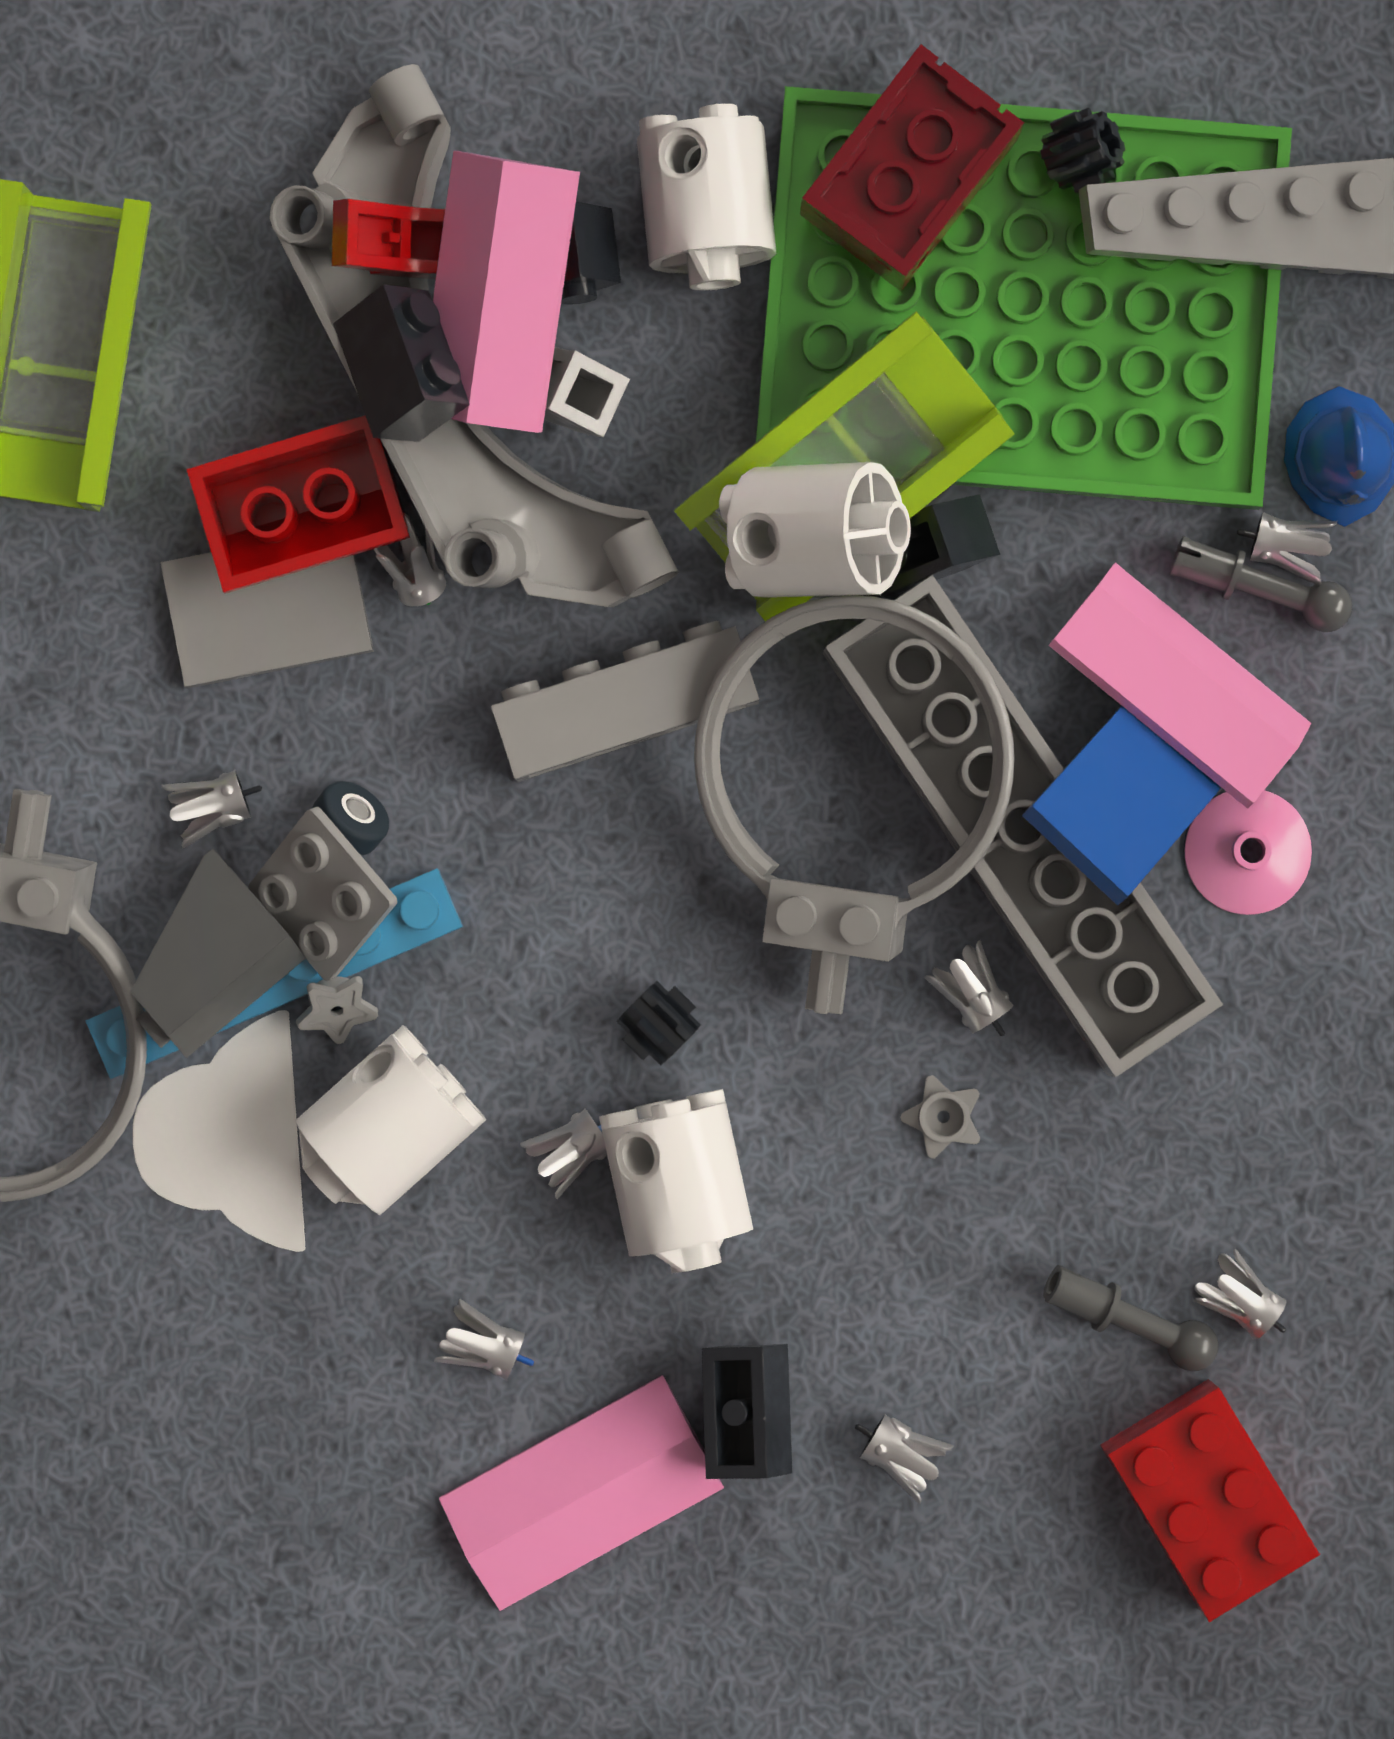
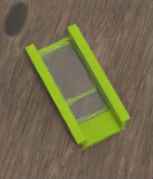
M0 179V497L100 512L101 507H104L152 206L150 202L124 198L122 209L33 195L23 182Z
M916 311L676 507L674 512L690 531L696 527L726 563L729 554L727 523L724 522L720 514V495L726 485L737 484L741 476L754 467L859 462L882 464L893 476L901 495L902 503L906 506L909 518H911L1015 433L1008 426L999 410L933 328ZM814 596L753 597L756 600V611L766 622L771 617L791 607L803 604Z

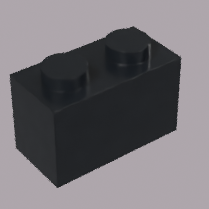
M383 284L333 323L373 438L419 442L470 405L460 379V369L451 354L440 323L439 311L432 301L429 290Z
M788 1344L729 1345L702 1348L706 1479H761L792 1474Z

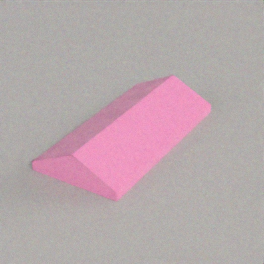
M453 151L433 302L439 311L442 329L453 359L460 369V379L470 404L451 419L469 424L535 433L542 432L580 176L579 171Z
M1117 563L1109 569L1048 645L1247 809L1258 799L1296 752L1312 724Z
M661 1375L440 1496L439 1500L469 1564L499 1611L722 1490L724 1486L720 1479H706L705 1451L664 1375Z

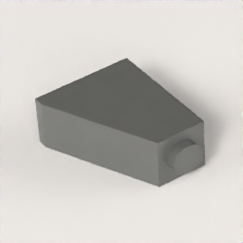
M214 849L204 855L130 991L145 1009L136 1018L141 1026L160 1048L171 1040L186 1058L306 959L290 935Z

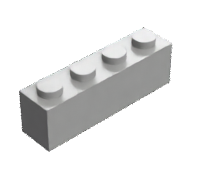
M719 621L706 623L683 632L685 643L661 650L659 641L648 642L623 651L624 663L601 670L598 660L590 661L562 671L565 682L540 690L538 681L533 680L501 691L504 702L492 705L491 708L515 780L521 782L698 724L705 695L714 676L725 659L741 642L736 626L722 630ZM750 669L737 686L726 714L759 704L760 699Z

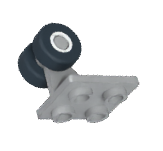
M346 781L334 782L324 789L314 802L312 809L304 813L248 885V889L290 935L307 961L325 981L339 975L397 904L396 896L361 856L375 850L387 835L389 830L388 814L382 803L370 791L360 785Z

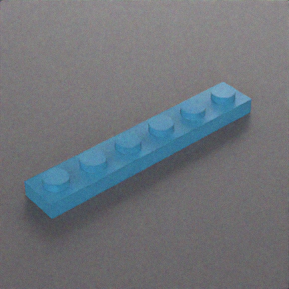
M438 868L390 888L397 898V904L338 976L347 978L463 928V924ZM307 959L303 960L216 1034L308 995L307 985L318 983L323 978ZM118 1006L85 1020L110 1079L123 1075L126 1066V1030L121 1007ZM146 1031V1064L179 1051L171 1040L160 1048Z

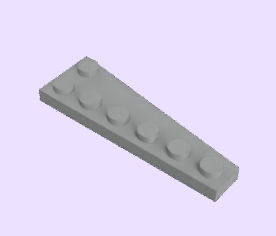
M1394 158L1091 184L1079 189L1086 254L1165 261L1186 259L1192 263L1223 265L1225 263L1260 265V268L1283 270L1286 268L1318 270V273L1326 274L1358 273L1377 275V278L1394 279Z

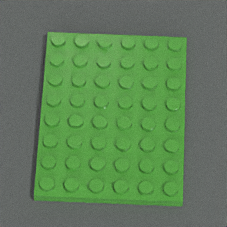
M785 86L774 215L777 254L771 258L756 442L917 311L920 316L924 317L999 410L1008 426L1015 433L952 485L1259 510L1263 507L1281 270L1260 268V265L1225 263L1223 265L1192 263L1186 259L1165 261L1086 254L1079 193H1075L1073 187L1064 190L1059 188L1058 183L1054 179L1051 180L1048 176L1045 162L1041 159L1040 150L1043 149L1041 141L1043 135L1052 132L1050 123L1080 110L1001 104L1000 113L1003 114L1007 109L1024 122L1017 142L908 284L900 291L800 215L802 197L882 94ZM1107 113L1108 118L1117 124L1121 140L1124 142L1126 151L1123 152L1122 158L1125 161L1123 166L1113 170L1116 176L1115 179L1106 183L1289 167L1292 128ZM875 381L833 414L873 463L882 464L893 476L894 480H898L931 453L930 449ZM824 421L769 467L859 463V461L829 424Z

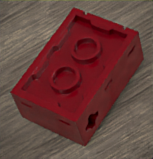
M922 44L919 45L802 197L800 215L900 291L908 284L1017 142L1024 122L1006 109L1003 114L1000 113L1001 104L947 63L943 62L941 66L937 65L939 57Z

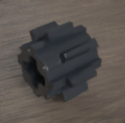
M1086 108L1079 112L1070 113L1050 123L1052 132L1043 135L1041 139L1043 149L1040 150L1041 159L1045 162L1048 176L1051 180L1054 179L1058 183L1059 188L1064 190L1073 187L1075 193H1079V189L1086 185L1102 184L1115 179L1116 176L1113 170L1123 166L1125 161L1122 157L1123 152L1126 150L1118 132L1117 124L1108 118L1107 113L1101 111L1092 114L1091 109Z
M658 981L652 984L616 1021L627 1032L622 1040L642 1060L650 1055L660 1066L701 1026L690 1014L696 1006L676 986L668 992Z

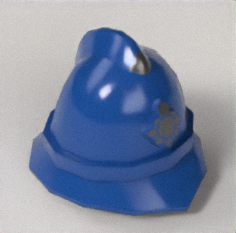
M1340 386L1306 401L1287 427L1284 463L1292 487L1313 513L1330 521H1337V524L1345 527L1374 512L1394 485V423L1373 399Z

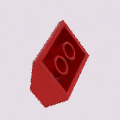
M365 415L186 469L224 594L410 538L398 486L387 450L381 439L373 438Z

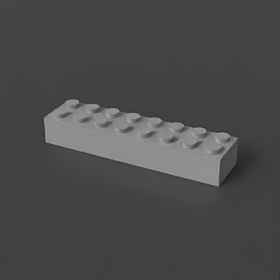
M932 575L894 601L914 607L934 617L954 631L971 647L988 669L1002 695L1013 735L1015 760L1009 803L993 842L970 873L1106 1075L1117 1077L1223 1004L1141 882L1117 906L1022 816L1064 768ZM866 619L827 645L823 655L957 852L975 828L983 811L992 777V740L983 706L974 687L963 671L937 647L906 629L889 623Z

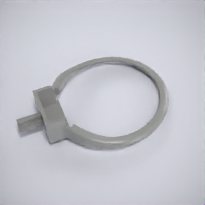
M832 596L808 601L771 617L755 628L729 654L714 676L705 695L695 735V776L699 798L706 819L715 838L727 856L766 896L767 908L762 942L812 950L805 1009L814 1010L815 1013L820 1014L843 1013L850 956L888 962L903 951L907 913L952 888L974 868L993 842L1001 826L1013 784L1015 759L1010 720L1002 695L982 660L963 639L934 617L914 607L873 596ZM853 618L880 621L906 629L922 637L937 647L950 660L952 659L974 687L983 706L989 725L993 754L992 777L983 811L965 843L947 862L928 876L908 885V893L910 895L908 898L902 899L892 895L779 879L771 875L778 868L779 864L767 855L752 839L741 824L727 796L721 774L720 739L724 718L733 694L746 672L759 657L783 638L802 628L830 620Z
M13 789L5 844L0 843V922L65 935L69 933L70 927L80 933L77 941L101 966L118 998L126 1030V1066L116 1102L107 1119L91 1139L71 1156L48 1168L25 1175L0 1177V1202L24 1200L47 1194L69 1184L95 1166L112 1149L127 1127L141 1094L146 1068V1030L136 1020L144 1012V1009L130 992L136 982L133 970L112 936L89 912L97 862L43 852L52 795L44 794V792L38 790Z

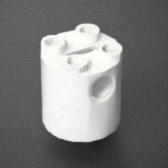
M734 104L704 106L699 109V118L677 121V117L674 115H654L639 121L640 135L637 137L649 266L653 270L667 273H688L689 286L694 290H717L739 285L741 283L740 268L767 261L777 254L764 126L756 116H738V108Z
M872 462L754 467L743 474L737 484L726 485L721 492L719 500L720 514L724 522L727 523L729 554L725 563L726 579L733 589H746L752 596L757 597L882 594L892 586L900 570L903 553L909 544L911 535L909 513L906 506L902 503L901 495L893 476L882 464Z
M404 1025L394 1034H391L295 1120L299 1128L302 1167L313 1183L335 1204L339 1201L364 1204L378 1215H381L486 1121L484 1115L465 1095L466 1090L446 1067L442 1064L436 1066L426 1056L428 1051Z
M723 1089L686 1097V1099L676 1101L668 1099L634 1107L635 1109L599 1116L629 1256L654 1254L670 1265L672 1273L696 1270L722 1262L719 1249L725 1238L753 1230Z

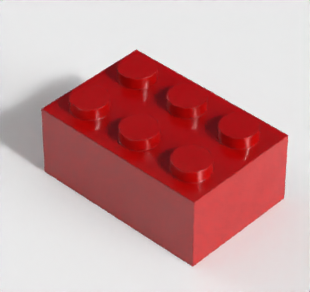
M1209 1379L1100 1444L1189 1594L1209 1622L1320 1555L1222 1391Z

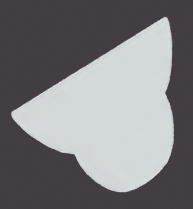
M286 1010L277 1011L247 1026L218 1050L210 1064L193 1065L180 1069L153 1085L141 1098L136 1107L133 1120V1149L135 1162L142 1179L158 1195L173 1203L192 1209L221 1210L230 1222L246 1233L276 1247L300 1252L304 1251L306 1247L298 1134L295 1121L296 1105L289 1012Z

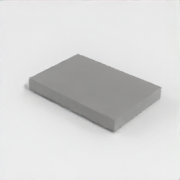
M211 552L160 562L184 687L187 689L374 652L355 555L227 594L223 593Z

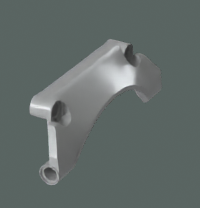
M415 64L402 66L379 78L369 89L371 98L350 111L312 173L318 187L315 189L297 185L288 187L275 197L270 211V221L273 230L276 232L355 390L356 387L333 323L383 284L429 290L427 279L370 274L368 270L332 266L333 201L355 199L409 207L431 208L437 178L450 141L451 127L419 65ZM311 204H315L318 212L317 221L308 233L303 234L300 227V217L304 209ZM450 419L419 442L381 439L447 572L454 581L463 586L495 589L519 578L527 595L614 608L630 598L640 596L663 585L679 573L648 511L601 503L570 491L543 476L517 457L493 434L488 426ZM486 542L491 549L492 563L488 571L480 576L473 569L472 554L480 543Z

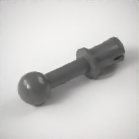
M1182 536L1173 558L1176 561L1172 563L1169 572L1171 576H1179L1222 591V598L1229 600L1234 589L1301 611L1307 624L1321 632H1332L1340 629L1348 622L1352 614L1353 604L1351 596L1338 583L1324 581L1321 582V585L1315 584L1307 587L1243 565L1245 559L1244 551L1238 550L1236 555L1192 541L1186 536Z
M1060 1265L1053 1269L1046 1282L1043 1292L1045 1302L1091 1322V1328L1095 1331L1102 1332L1111 1323L1166 1347L1172 1361L1184 1370H1203L1213 1363L1218 1354V1339L1210 1326L1197 1320H1188L1177 1325L1120 1300L1121 1286L1114 1282L1105 1286Z

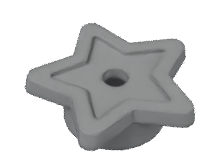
M337 976L328 981L323 979L318 983L307 985L309 1007L296 1019V1025L300 1030H324L336 1044H342L354 1025L375 1020L378 1017V1008L361 998L363 982L360 976H355L351 979ZM336 1006L342 1007V1009L331 1011Z
M931 1075L926 1078L923 1101L903 1112L900 1118L902 1122L923 1132L927 1155L929 1158H936L951 1142L979 1143L980 1136L970 1118V1114L980 1094L977 1089L951 1092L935 1076ZM940 1111H947L950 1118L946 1123H941L938 1120L937 1116Z

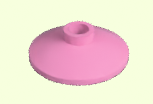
M1265 790L1248 809L1227 792L1211 799L1190 824L1184 847L1188 874L1201 895L1218 908L1243 915L1265 913L1280 907L1290 900L1300 889L1307 877L1312 854L1310 835L1300 814L1286 800ZM1248 838L1257 840L1262 846V856L1255 863L1245 861L1240 853L1242 843Z

